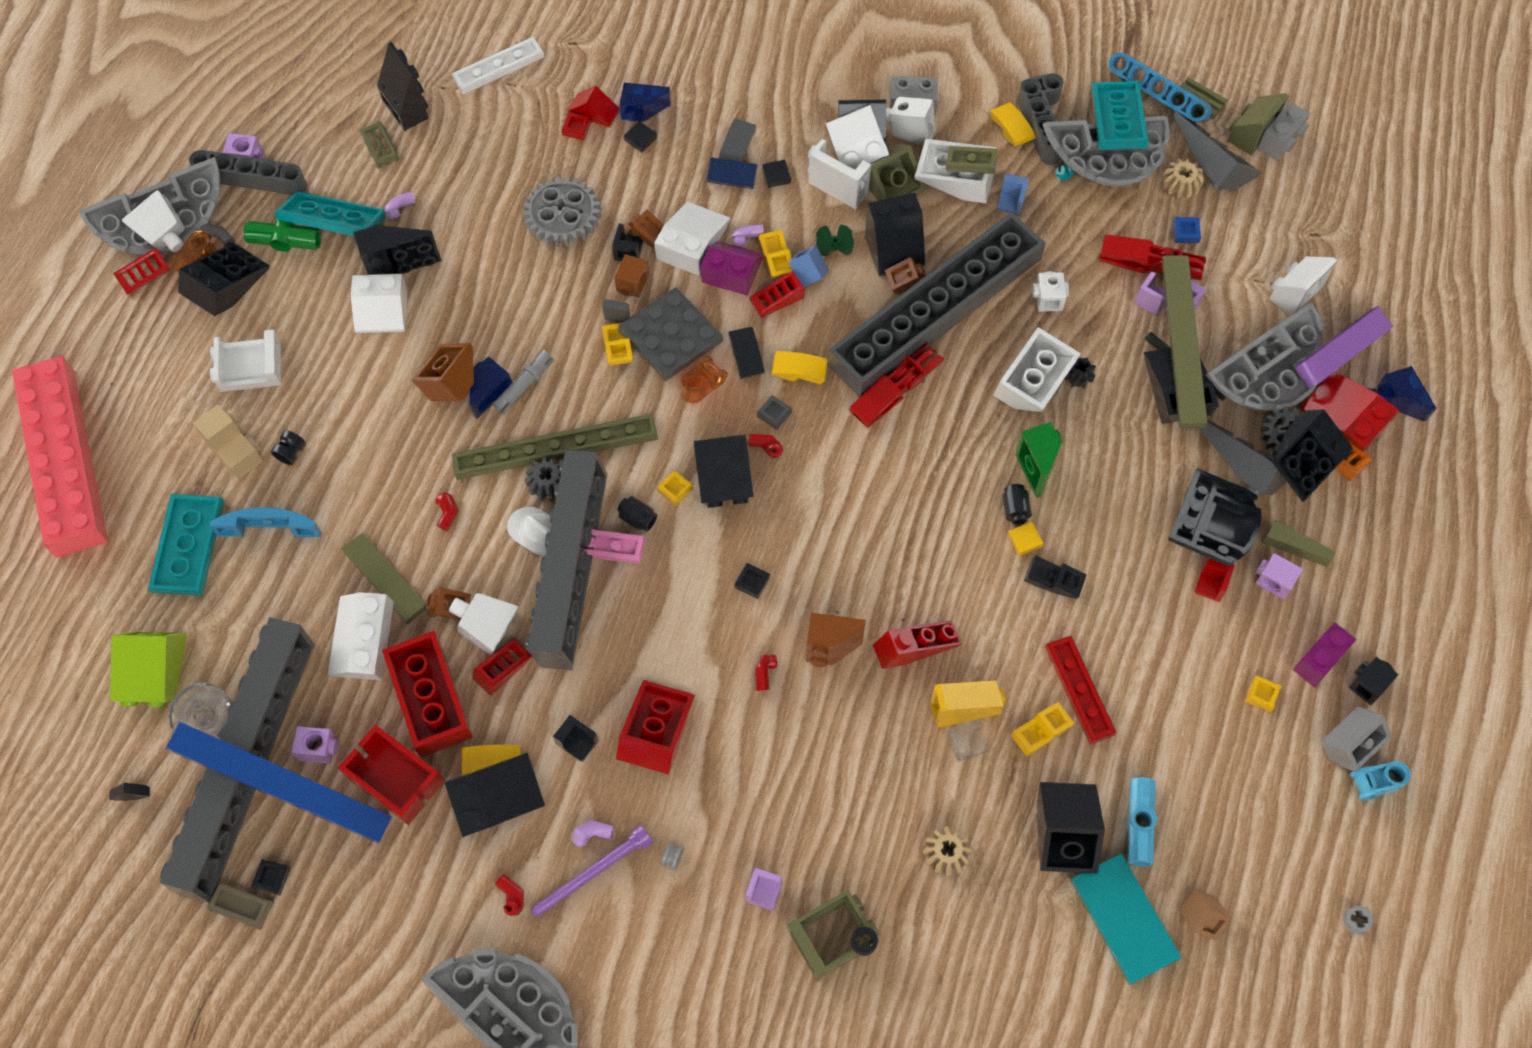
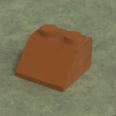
M470 343L440 344L412 382L430 401H462L467 397L469 389L474 384L473 347Z
M811 612L806 645V662H811L813 666L825 667L837 663L863 644L866 620Z

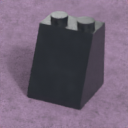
M915 192L868 203L865 239L878 276L886 275V269L909 257L917 264L925 265L923 214Z
M746 434L693 441L701 504L707 503V508L723 506L722 501L733 500V505L749 503L748 498L754 497Z
M1040 782L1037 798L1040 871L1098 874L1105 827L1096 784Z

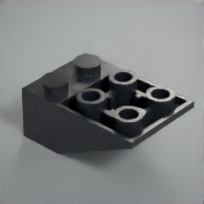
M390 42L388 43L377 87L383 103L402 129L406 131L429 119L426 111L428 104L421 95L424 93V90L417 80L419 74L413 64L409 66L403 50H397L394 44Z
M375 225L353 232L368 275L405 274L411 270L431 266L442 261L433 233L429 230Z
M233 242L180 268L178 293L213 316H216L232 308L265 274L270 265Z
M1171 347L1144 352L1161 424L1177 422L1179 420ZM1200 358L1206 414L1210 416L1219 405L1213 382L1205 375L1208 372Z
M1324 409L1306 410L1288 427L1272 463L1299 499L1305 502L1353 450V447Z

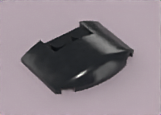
M1197 468L1170 531L1168 541L1230 566L1247 554L1258 536L1261 526V508H1257L1254 502L1258 496L1247 488Z

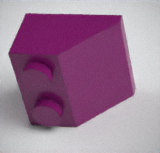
M717 241L709 246L701 264L702 283L748 296L764 256L755 251Z

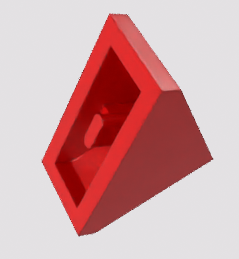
M597 86L577 93L568 109V113L591 117L592 122L609 128L620 111V108Z

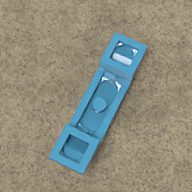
M267 507L249 508L227 513L210 521L209 525L217 537H243L245 527L289 528L295 537H321L322 534L317 524L302 514L285 509Z

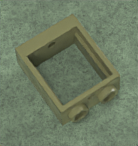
M849 890L842 892L788 924V931L816 981L860 955L851 949L824 965L804 928L845 905L858 928L869 927L879 936L871 919L866 921L861 911L864 910V907L856 894L852 896ZM865 934V941L858 946L864 949L866 945L872 946L873 941L869 942L870 936Z

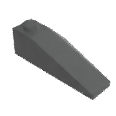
M1178 112L1174 113L1173 116L1201 169H1203L1204 174L1211 179L1209 183L1220 191L1224 188L1232 192L1259 177L1261 172L1245 159L1227 150L1228 147L1217 139L1209 138L1211 134L1194 121Z
M1208 419L1206 428H1199L1239 478L1249 485L1247 489L1259 496H1262V494L1273 495L1287 482L1272 463L1275 457L1272 454H1266L1260 450L1256 452L1252 443L1238 437L1236 439L1233 438L1234 434Z

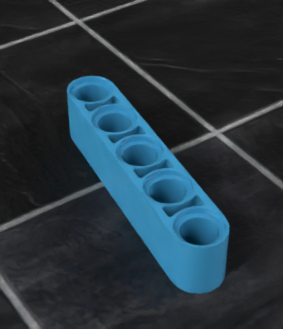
M1119 52L1111 56L1109 68L1113 73L1126 81H1137L1136 75L1139 70L1143 69L1146 76L1143 81L1139 82L1140 89L1195 122H1205L1211 117V105L1131 55ZM1121 58H1125L1126 66L1124 69L1119 70L1117 63ZM1163 81L1165 89L1162 93L1158 94L1156 92V85L1158 82ZM1183 93L1185 100L1182 105L1177 106L1175 97L1177 94ZM1198 105H1202L1204 107V114L1197 118L1194 110Z

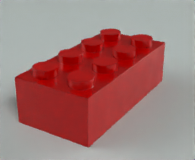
M435 631L382 650L414 749L421 758L473 738L441 642Z

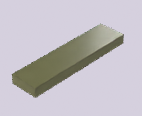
M363 533L342 548L344 554L380 594H387L394 601L393 609L406 624L410 623L427 609L426 603Z

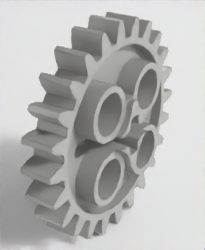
M556 176L555 182H551L547 178V185L544 186L539 182V190L531 189L532 196H526L527 203L523 204V217L526 228L530 229L532 236H537L538 241L545 238L546 245H549L551 241H555L556 247L559 246L560 242L564 241L565 246L568 247L570 240L578 244V237L586 240V232L593 234V226L598 227V219L601 218V205L598 194H594L593 187L587 188L585 181L579 185L577 177L570 182L568 176L565 177L564 181H560V178Z

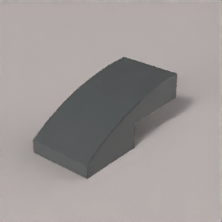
M734 118L718 158L744 162L748 155L749 144L756 132V125Z

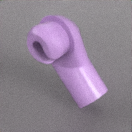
M412 191L395 196L387 203L384 211L387 212L389 219L400 216L398 208L416 203Z
M763 224L744 226L735 230L732 234L734 245L744 246L746 238H754L764 234Z
M594 820L588 821L573 830L572 835L574 837L572 842L576 846L583 847L587 844L588 838L594 835L611 840L614 826Z

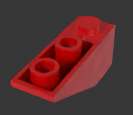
M951 620L888 630L873 644V648L882 669L904 666L961 646L962 642Z

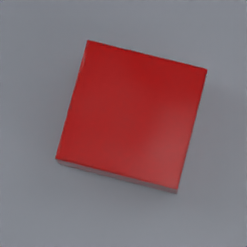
M569 112L561 130L562 135L585 140L592 123L591 117Z

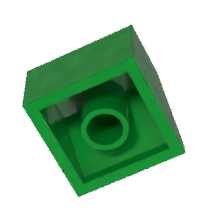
M1051 422L1022 431L1015 454L1036 498L1041 497L1063 442L1059 430H1055Z

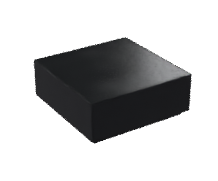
M640 121L624 135V141L641 153L657 139V133Z
M785 159L762 164L768 188L791 183Z
M746 563L734 584L735 588L759 599L770 579V573Z
M261 859L251 887L281 896L291 868Z

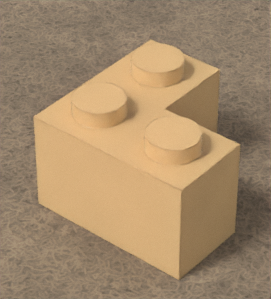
M218 404L194 421L193 425L209 448L239 480L263 462L258 454L261 448L252 438L247 440L244 437L246 432L238 423L239 421L230 410L225 412Z

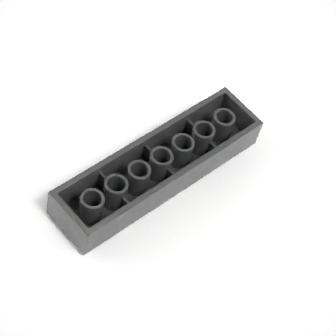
M566 450L564 459H561L559 464L561 477L560 482L555 486L556 503L555 508L552 507L550 511V522L552 524L550 532H547L545 537L546 556L542 557L540 563L542 576L541 582H538L536 585L537 603L536 607H533L531 611L532 629L531 633H528L526 637V649L541 668L573 670L593 559L592 555H587L586 549L594 550V547L587 546L590 545L592 537L596 538V536L592 535V529L598 530L608 474L597 452Z

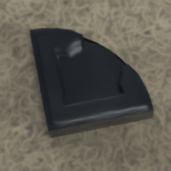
M123 783L110 790L109 800L129 801L143 799L150 796V787L148 785Z

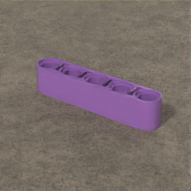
M1377 306L1297 364L1294 369L1306 386L1311 388L1381 337L1393 325L1380 306Z

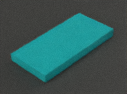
M1139 81L1092 83L1091 92L1099 150L1148 148L1149 139Z
M296 191L275 211V217L277 220L354 236L353 232L380 225L386 219V212L384 209Z
M170 495L148 586L150 593L203 596L216 541V534L209 525L210 521L220 517L224 506V499L222 497Z
M1122 853L1099 864L1098 874L1081 873L1070 880L1129 985L1182 958Z

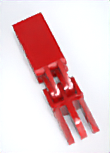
M1106 234L1103 238L1099 261L1139 273L1152 271L1163 274V256H1188L1191 279L1201 281L1206 257L1181 252L1182 246L1178 250L1155 245L1151 240Z
M926 343L911 357L906 355V359L889 376L883 375L850 406L849 411L863 425L869 428L904 399L903 395L909 389L912 390L921 382L924 383L925 377L944 361V358L941 355H937V351L933 348L930 349V345Z

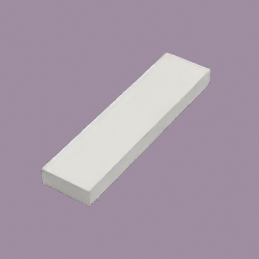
M531 37L452 73V78L461 93L466 94L544 58V52L534 37Z

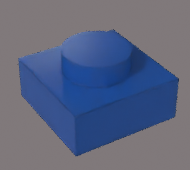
M1198 217L1174 218L1175 243L1200 242L1201 231Z

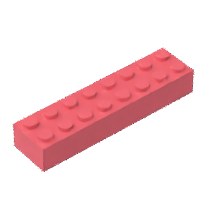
M63 356L13 369L12 375L43 545L58 558L107 543L108 538L74 370Z

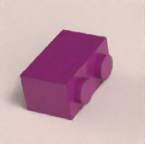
M1334 622L1293 668V671L1315 688L1357 639Z

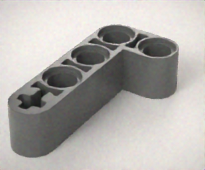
M1055 73L1025 79L1021 83L1018 96L1020 110L1035 133L1036 138L1033 141L1040 159L1048 165H1055L1061 159L1049 142L1043 127L1044 122H1056L1050 105L1059 102L1064 81L1060 75Z

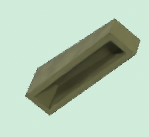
M1275 520L1262 542L1326 567L1336 553Z

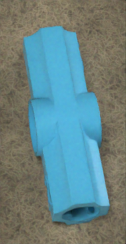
M1146 777L1130 779L1129 817L1126 822L1128 830L1127 864L1138 867L1152 866L1154 858V827L1157 823V815L1155 813L1156 781ZM1135 817H1143L1147 821L1148 827L1139 826L1136 823Z

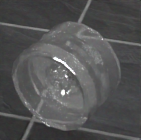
M197 683L188 686L178 693L171 703L168 715L170 726L175 731L179 722H182L217 738L219 730L226 724L228 708L233 700L220 687L211 683Z

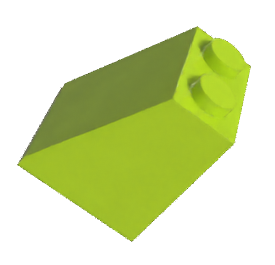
M132 631L112 635L110 701H120V706H138V702H148V707H164L166 702L175 700L187 633Z

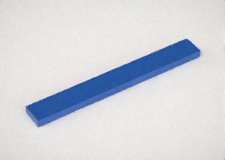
M179 722L165 748L170 752L376 843H380L392 817L182 722Z

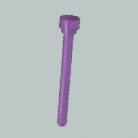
M640 824L631 831L632 834L628 836L629 840L532 907V914L534 916L542 915L634 849H637V851L641 848L646 849L653 844L642 825Z

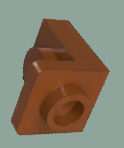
M646 209L641 216L638 213L634 215L628 223L631 228L626 234L632 235L635 233L653 248L655 246L654 242L664 224Z
M911 257L885 270L891 289L895 294L916 284L926 276L922 264H917Z
M442 587L434 590L427 598L426 608L429 609L428 617L441 616L461 620L462 618L450 613L449 608L456 597L469 604L471 594Z

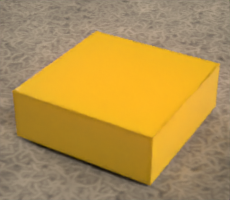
M675 470L657 486V491L675 506L694 489L693 484Z
M1033 522L1008 531V536L1018 556L1043 547L1044 543Z
M1255 675L1245 702L1272 712L1282 686Z

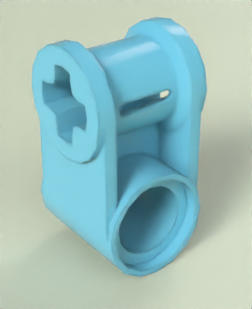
M1393 761L1377 766L1360 768L1356 772L1352 771L1350 777L1355 780L1360 793L1358 796L1359 801H1366L1399 791L1409 782L1411 773L1407 765L1399 761ZM1388 772L1395 773L1399 778V782L1391 780Z

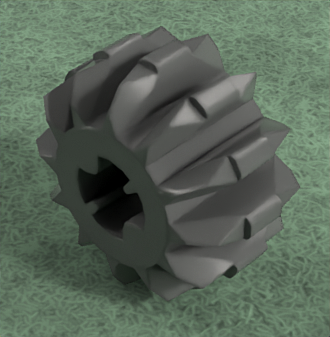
M543 456L542 463L533 460V468H527L526 486L529 487V492L532 496L537 494L540 501L545 496H548V499L552 502L553 495H555V486L560 482V463L557 462L555 457L550 462H547V459Z

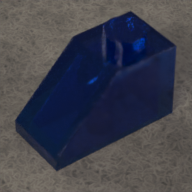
M625 82L623 84L619 104L621 120L645 122L671 105L670 87Z
M489 356L474 366V384L470 388L469 405L476 419L490 408L492 403L512 383L510 374Z
M1412 366L1385 374L1377 385L1380 396L1400 410V413L1420 421H1426L1436 409L1435 404Z

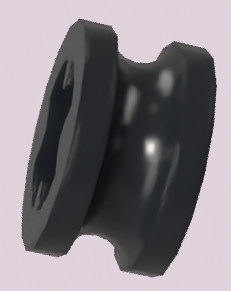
M869 927L856 929L851 939V947L854 952L861 956H869L876 950L878 937L875 931ZM867 934L870 936L869 942L873 941V945H866L862 949L858 946L860 941H856V938H863Z

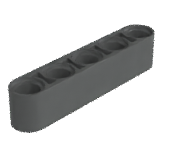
M197 150L189 156L191 166L215 157L219 166L220 184L293 195L296 191L305 192L307 189V182L301 168L296 164L207 150Z

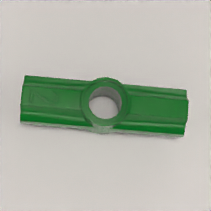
M276 220L274 224L248 221L243 229L246 243L270 245L273 249L281 252L290 251L291 248L317 250L321 246L320 229L295 226L291 222Z

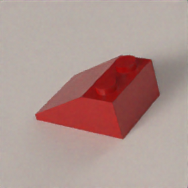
M1337 372L1329 375L1299 407L1303 412L1306 410L1324 409L1348 442L1362 452H1365L1400 411L1379 394Z
M643 680L619 736L616 759L669 775L695 695Z

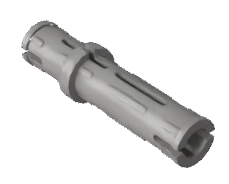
M542 350L529 365L523 367V372L492 403L493 407L504 415L531 384L540 380V375L554 362V359L551 358L552 356Z

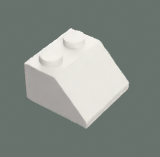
M871 105L826 123L839 161L855 170L863 160L871 163L889 155Z
M1306 256L1300 263L1294 262L1287 270V275L1284 278L1280 276L1271 286L1273 292L1269 300L1291 316L1300 310L1324 286L1337 260L1333 257Z
M402 274L352 275L351 305L355 333L405 332L408 289Z

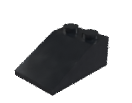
M528 752L445 782L462 837L545 806Z

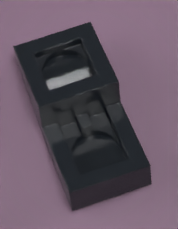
M753 327L729 331L728 335L740 379L764 374L765 370Z
M1035 555L1031 559L1024 581L1041 589L1077 599L1080 596L1087 574L1064 563L1060 566L1055 565Z

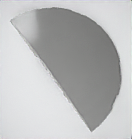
M1167 116L1145 117L1149 139L1148 148L1099 150L1096 124H1087V120L1043 123L1049 142L1070 168L1081 176L1107 186H1128L1145 180L1163 162L1165 158L1163 153L1165 146L1169 143L1170 134Z
M215 157L172 173L170 174V179L133 194L126 195L122 193L79 210L80 215L93 234L100 237L109 246L125 253L144 255L155 249V247L127 226L122 219L158 190L169 200L185 226V230L178 235L185 245L200 233V227L210 221L216 209L221 186L217 160ZM166 245L162 250L158 251L160 254H164L171 250Z
M1312 302L1232 354L1205 375L1227 398L1249 409L1258 411H1274L1277 409L1279 411L1283 407L1289 408L1303 401L1312 393L1317 385L1308 388L1294 367L1322 346L1321 334L1324 331L1321 319Z
M496 949L475 950L469 955L459 958L451 957L431 969L421 979L454 1018L485 1048H577V1023L573 1020L568 996L558 981L546 969L520 954L512 956L498 953Z

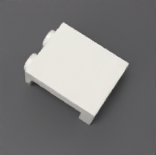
M821 139L817 145L811 147L808 153V183L850 207L857 209L869 194L871 164L863 160L854 170L827 155V141Z
M275 330L264 331V339L223 343L220 337H214V346L210 347V355L213 361V368H210V378L212 383H216L221 392L281 385V342Z

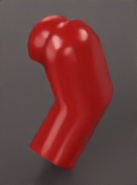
M749 434V447H762L772 458H778L783 453L782 445L773 435Z
M444 492L438 494L435 499L436 504H439L443 512L437 526L444 531H448L458 514V507L454 497Z
M767 654L761 656L755 668L756 691L770 690L768 669L778 667L776 655L767 656Z
M503 874L498 878L495 886L506 894V905L503 906L504 912L509 916L519 915L524 907V891L508 876Z

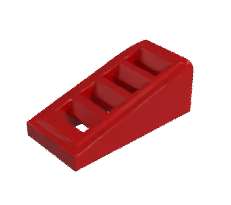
M155 248L113 274L128 295L171 270L158 249ZM152 258L155 259L160 267L157 271L150 262ZM145 263L152 274L147 276L141 264ZM137 268L143 279L139 281L132 269ZM128 273L135 284L130 286L123 274Z
M794 271L752 295L750 301L759 316L763 318L804 299V287ZM781 290H783L785 294L783 297L779 292ZM771 295H774L776 298L775 302L771 299ZM762 299H765V301L767 302V307H764L763 303L761 302Z
M513 638L474 668L473 680L489 695H492L532 658V655ZM510 650L513 651L519 659L516 660L508 652ZM502 658L510 664L509 667L501 660ZM495 665L502 673L499 674L493 666Z

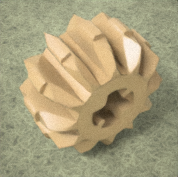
M1178 158L1175 163L1170 162L1163 172V189H1168L1169 195L1175 194L1177 199L1184 196L1188 200L1191 195L1196 196L1203 185V169L1197 168V162L1191 164L1189 159L1182 162Z
M947 826L944 828L943 835L936 829L933 831L934 838H926L925 843L929 847L923 849V855L930 856L926 861L927 866L936 864L935 874H938L941 868L945 869V876L950 877L952 869L955 873L960 874L962 872L961 865H969L970 860L966 856L972 854V849L964 847L969 842L967 837L959 840L960 830L957 829L954 835H951L950 829ZM944 847H947V850L949 848L953 850L951 857H948V853L946 856L942 854Z

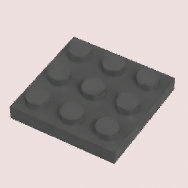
M676 287L618 325V331L625 339H630V344L665 381L723 342V335Z

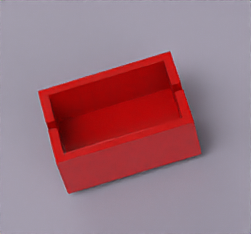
M375 724L358 743L368 755L366 759L354 748L338 769L353 784L409 825L425 806L422 800L425 798L429 801L445 780L437 770Z

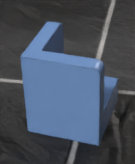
M1005 174L997 207L998 211L1013 212L1016 215L1021 214L1029 178Z
M816 245L795 254L788 262L803 287L823 279L829 271Z

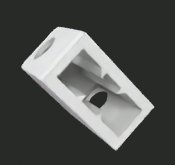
M898 97L893 108L886 107V122L891 123L892 135L896 138L924 146L925 139H932L936 131L933 100Z
M158 190L122 219L127 226L158 250H162L167 245L172 252H177L184 246V242L178 235L185 230V226L169 200Z
M480 593L475 594L470 604L456 597L449 608L450 613L462 618L458 624L457 631L489 656L495 653L518 610L516 605Z

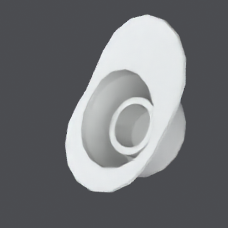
M535 507L517 509L507 521L509 536L531 552L546 556L545 537L547 532H550L552 524L550 522V515Z

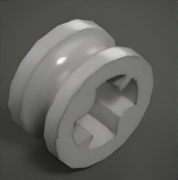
M671 841L664 852L661 866L670 865L671 870L675 871L682 858L684 846L676 847L675 843Z
M1354 906L1344 914V925L1354 934H1362L1373 925L1372 914L1365 907ZM1355 912L1359 913V917L1365 920V923L1360 925L1361 928L1357 927L1356 922L1351 921V917L1356 915Z

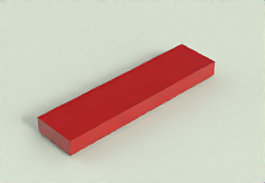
M1070 635L1046 644L1045 648L1089 744L1115 736L1117 732L1072 636Z

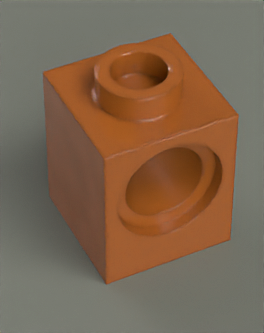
M625 254L614 278L616 291L625 296L639 298L650 274L648 261Z

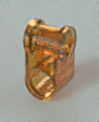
M203 231L192 233L181 249L174 254L171 260V268L179 273L180 268L217 251L216 246L210 242L208 234Z
M710 356L703 358L682 377L683 399L692 404L700 402L710 392L724 383L728 372L716 366Z

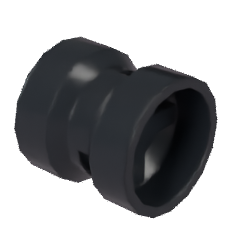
M284 430L280 436L279 444L274 445L270 453L280 462L292 466L297 459L298 451L303 450L306 441L294 432Z

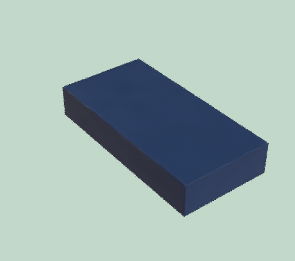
M711 157L707 182L754 189L758 165Z

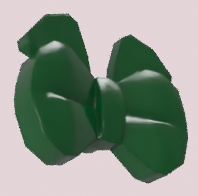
M841 224L838 228L837 236L833 237L828 226L820 227L816 232V246L821 256H827L832 250H839L845 255L852 253L854 239L852 237V230L848 226Z

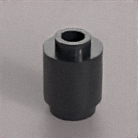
M1012 484L1005 487L1002 498L1006 520L1015 525L1026 523L1032 516L1028 491L1022 484Z
M630 496L628 499L624 498L617 508L619 518L639 531L644 530L648 532L658 517V514L654 512L652 507L634 496Z

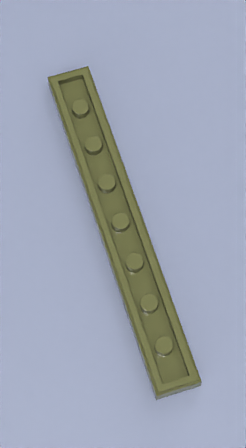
M1163 256L1162 268L1179 428H1206L1207 414L1188 256Z
M652 413L453 453L452 459L455 477L457 480L529 466L532 465L533 460L542 463L543 456L547 459V462L553 457L557 460L564 459L566 450L598 452L658 440Z

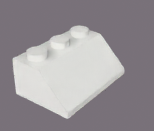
M1037 327L999 382L993 396L1014 409L1042 412L1081 353Z
M358 592L340 596L328 676L369 680L383 679L385 658L382 650L386 649L388 645L394 601L387 594Z

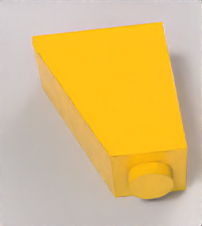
M996 680L934 685L930 700L937 728L1000 715L1006 704L1005 693L1002 688H998Z

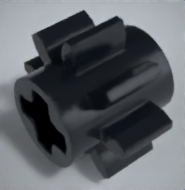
M1088 357L1078 358L1064 380L1069 379V382L1072 384L1071 387L1082 386L1084 389L1087 381L1093 383L1096 376L1094 374L1096 365H1091Z

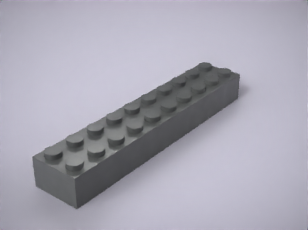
M1013 212L1009 213L828 349L827 365L861 397L883 375L889 376L893 373L894 369L906 359V355L911 357L926 343L932 344L1042 259L1046 243Z
M269 617L267 624L261 628L259 644L250 655L247 673L240 679L237 697L228 708L226 724L219 730L217 735L218 739L267 761L314 646L313 641L301 625ZM206 768L203 779L196 785L193 804L185 812L181 833L173 841V852L169 862H166L161 870L160 884L180 896L209 903L220 882L256 789Z

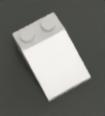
M925 139L915 179L961 200L987 203L994 174L946 171V162L949 146L994 149L996 147Z
M686 202L664 225L654 242L656 259L700 276L701 264L709 246L720 240L730 222V217Z

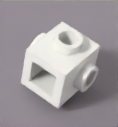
M1048 271L1038 273L1036 283L1032 284V297L1037 299L1038 312L1063 311L1066 297L1069 295V284L1064 282L1063 272L1055 273Z

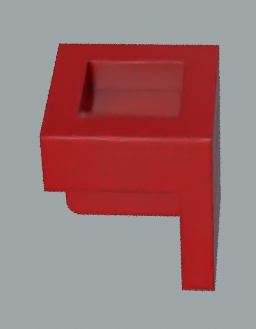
M1207 558L1201 570L1195 593L1220 602L1227 591L1235 565L1227 566Z

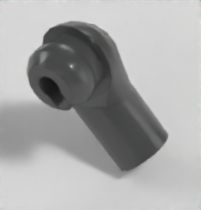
M204 224L200 227L201 231L198 236L202 240L209 241L211 237H216L224 246L235 243L234 238L222 226Z

